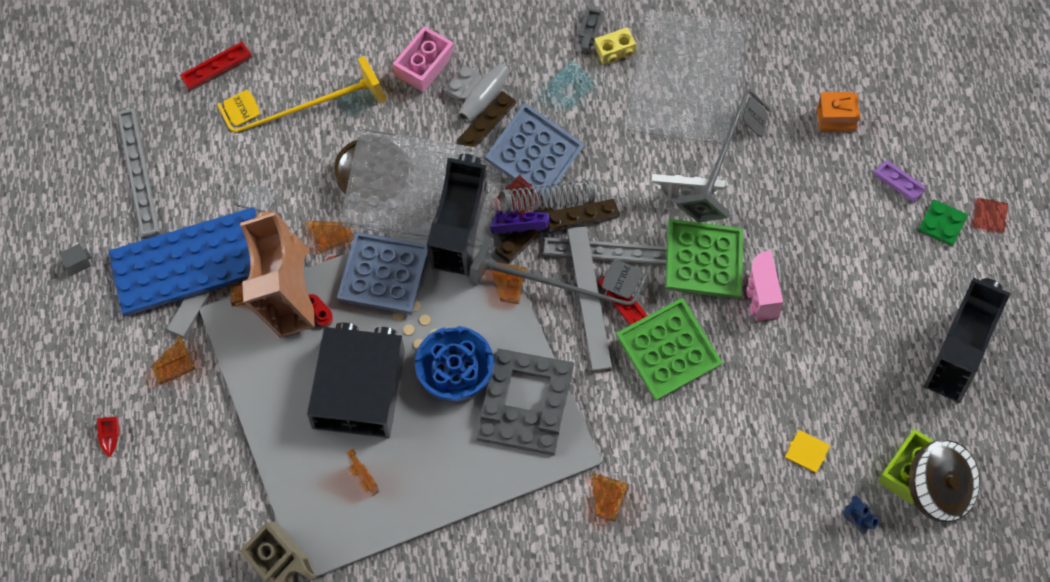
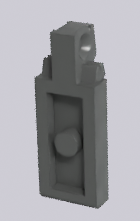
M586 9L578 43L582 44V54L588 55L590 45L594 46V40L598 38L604 17V11Z

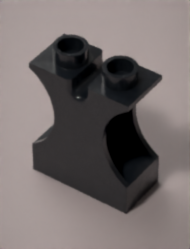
M460 154L458 159H447L441 199L427 241L431 269L469 276L478 224L485 199L488 195L486 165L481 164V159L474 155Z
M973 277L923 386L924 388L961 403L977 373L995 327L1011 293L1003 290V286L999 282L990 278L979 280Z

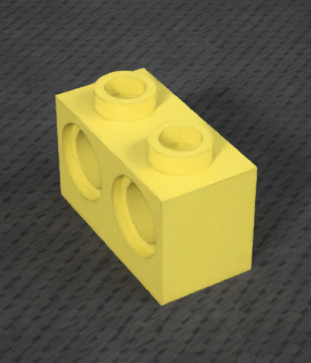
M627 27L595 38L594 49L602 65L612 64L618 59L629 58L635 54L636 42Z

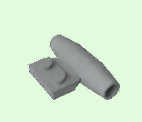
M499 63L482 78L478 71L463 66L444 89L445 95L458 101L465 100L458 113L459 119L464 123H470L482 113L501 90L510 70L506 65Z

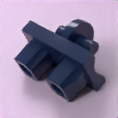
M855 495L852 496L850 505H846L843 511L845 519L852 521L863 534H866L868 529L875 530L880 522L879 518L870 512V507Z

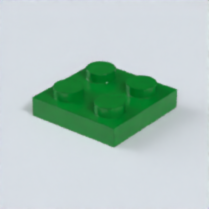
M934 199L918 232L953 247L968 218V214Z

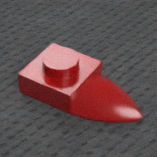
M118 416L97 418L99 444L108 457H111L114 453L118 436H120Z

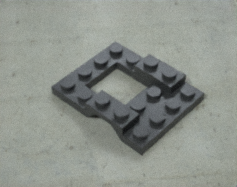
M498 348L493 373L488 382L480 416L477 441L555 456L574 362ZM513 373L550 379L543 412L505 405Z

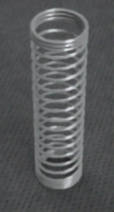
M591 179L582 180L581 182L576 181L575 183L570 182L569 184L567 182L564 184L559 183L558 185L553 184L552 186L548 184L546 187L542 185L541 187L536 186L529 189L525 187L524 189L519 188L512 191L507 189L500 192V205L504 214H510L511 211L515 213L516 207L518 212H521L522 207L525 212L528 207L532 211L533 204L534 208L538 210L539 204L541 209H544L545 205L549 209L550 205L555 208L556 202L561 207L562 202L564 206H567L568 203L572 206L573 201L578 205L579 200L581 204H584L585 201L589 204L594 203L596 199V188ZM571 183L574 184V185H573V192H572V189H571V187H570V184H571ZM565 184L568 185V187H567V192H566V189H565V187H564ZM554 185L556 186V195L553 189ZM548 186L551 187V189H550V194H549V191H548V189H547ZM580 186L583 192V202L580 197ZM531 188H533V190H534V191H533V198H532V195H531V192H530V189H531ZM536 188H539V198L536 192ZM563 188L566 195V205L563 199ZM569 188L571 191L572 203H570L569 200ZM574 188H576L577 192V203L575 201ZM525 189L528 190V192H527V198H526V195H525V192H524ZM519 190H522L521 198L518 193ZM513 191H516V202L513 195ZM546 191L549 199V207L546 201ZM552 191H553L554 200H555V204H554V205H553V202H552ZM557 191H559L560 205L558 203ZM540 192L543 198V207L541 205ZM523 194L526 202V210L524 208ZM529 194H530V197H531V204H532V207H531V208H530V204H529ZM535 194L537 198V208L535 205ZM517 196L519 197L520 210L518 208ZM512 198L514 202V211L512 207Z

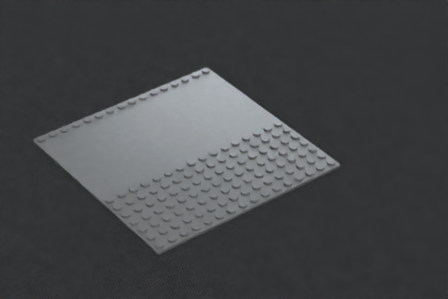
M483 205L472 263L485 237L489 236L493 238L491 259L495 260V263L513 268L511 263L509 264L495 253V249L501 244V240L497 233L491 234L490 225L492 221ZM432 222L390 238L427 244ZM349 253L303 269L308 294L317 295L332 312L333 322L328 327L335 328L337 323L347 322L356 325L359 331L374 332V329L377 327H389L396 330L397 335H402L405 355L390 438L311 428L307 411L324 328H320L315 324L314 328L279 338L243 302V292L200 308L201 316L277 522L308 556L317 577L601 464L600 455L570 390L563 411L554 456L477 441L480 416L488 384L481 392L469 399L445 401L427 392L417 378L415 371V355L417 350L413 346L416 339L424 340L431 330L443 327L446 329L462 326L478 332L489 343L494 361L498 348L555 359L517 276L495 270H486L478 284L474 286L469 283L470 272L469 276L431 269L428 254L416 299L420 302L421 307L418 311H413L412 315L404 314L403 320L396 321L393 318L394 312L337 302V295ZM325 314L320 315L321 318L326 316ZM425 314L431 318L430 324L426 326L421 325L419 322V318ZM408 324L413 325L415 329L414 333L409 336L403 332L404 326ZM466 363L464 367L468 369L472 364ZM438 366L437 369H441V371L443 372L445 370V367ZM513 373L505 405L543 412L550 379ZM454 377L452 379V381L455 382L460 380L459 377ZM297 572L300 582L309 581L307 577Z

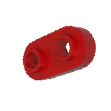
M308 294L310 301H314L312 304L314 308V323L320 328L330 326L333 322L331 310L317 295ZM322 314L326 315L324 318L320 317Z

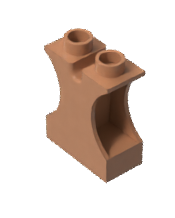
M261 212L254 219L240 223L247 241L251 262L250 275L246 281H243V302L279 338L314 328V308L308 296L303 273L304 258L310 253V250L298 236L289 232V226L276 212Z

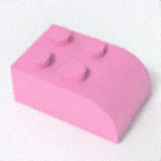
M424 26L393 63L394 76L424 93L447 65L453 53L454 43Z
M771 250L764 251L754 258L748 278V287H746L747 297L751 298L752 304H750L751 315H755L756 322L778 319L783 305Z

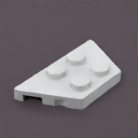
M652 174L651 182L653 184L657 183L659 192L663 194L666 200L677 201L678 197L703 193L709 179L683 177L681 175ZM716 180L711 192L713 197L717 194L718 189L723 190L725 188L724 180Z

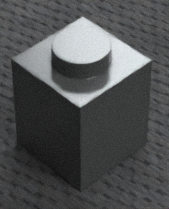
M80 243L59 253L70 276L91 267L89 259L92 257L87 248L82 249Z

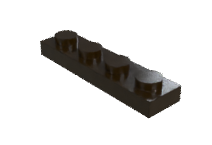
M501 91L456 140L457 144L472 153L515 106L516 100Z
M614 199L544 212L549 214L548 232L616 219L620 216Z
M545 205L544 209H541L539 206V209L534 212L544 213L554 211V209L551 207L548 209ZM533 229L521 233L513 231L495 249V253L510 264L543 230L535 231Z

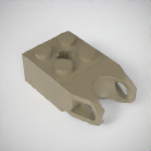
M266 522L239 551L264 581L293 582V577L297 572L309 580L317 577L308 556L278 522Z

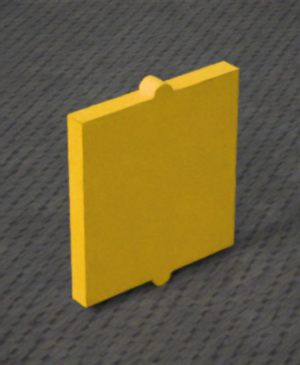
M799 430L794 440L790 442V448L785 458L817 473L822 462H825V456L831 445Z

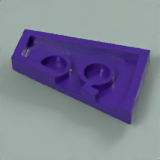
M497 210L490 225L491 234H505L513 231L521 233L533 229L541 231L548 226L549 214L527 212L519 215L517 211L515 213L511 211L510 214H503L502 210Z

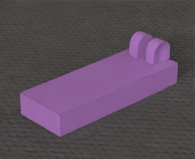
M888 160L883 162L874 171V175L913 203H916L926 190V186Z

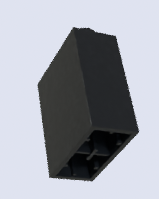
M347 322L337 323L335 328L324 327L307 411L312 429L390 438L405 355L402 335H397V331L389 327H377L374 329V332L359 331L356 325Z

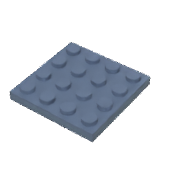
M524 102L487 153L484 160L524 188L527 187L529 189L530 187L535 188L542 185L546 187L548 184L551 186L558 184L585 144ZM548 186L547 189H548L549 194H550V189H551V187ZM536 188V192L539 198V188Z
M355 232L338 291L337 302L412 315L428 257L427 244Z

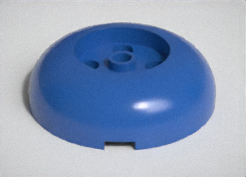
M457 326V328L446 329L443 327L432 332L421 342L415 355V371L419 382L431 395L445 401H463L477 395L488 384L493 373L494 359L489 343L478 332L467 327ZM466 363L472 364L468 369L464 367ZM444 366L445 370L442 372L441 369H437V367ZM454 377L460 378L459 381H452Z

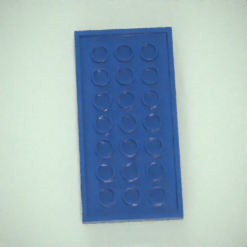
M252 207L109 250L122 315L124 317L247 280L250 275L251 262L247 241L240 223L254 219L257 215L255 208Z

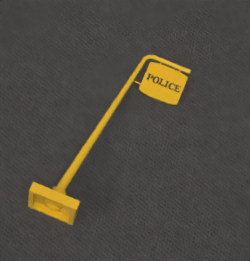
M365 56L358 58L363 79L359 80V83L258 121L257 116L260 115L259 107L247 89L223 102L225 108H222L220 103L217 106L228 128L232 132H240L361 89L365 90L368 88L379 103L385 102L386 98L380 82ZM224 110H226L229 118L231 119L230 121L228 120ZM253 118L257 119V122L238 129H234L230 122H233L235 126H239Z

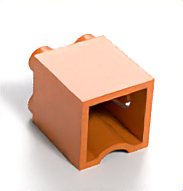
M821 92L817 106L819 132H852L857 130V123L860 120L858 94H854V92Z

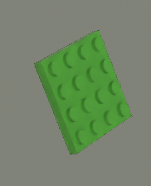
M669 218L667 223L665 290L741 299L743 228Z
M683 297L616 333L617 339L655 401L723 364Z

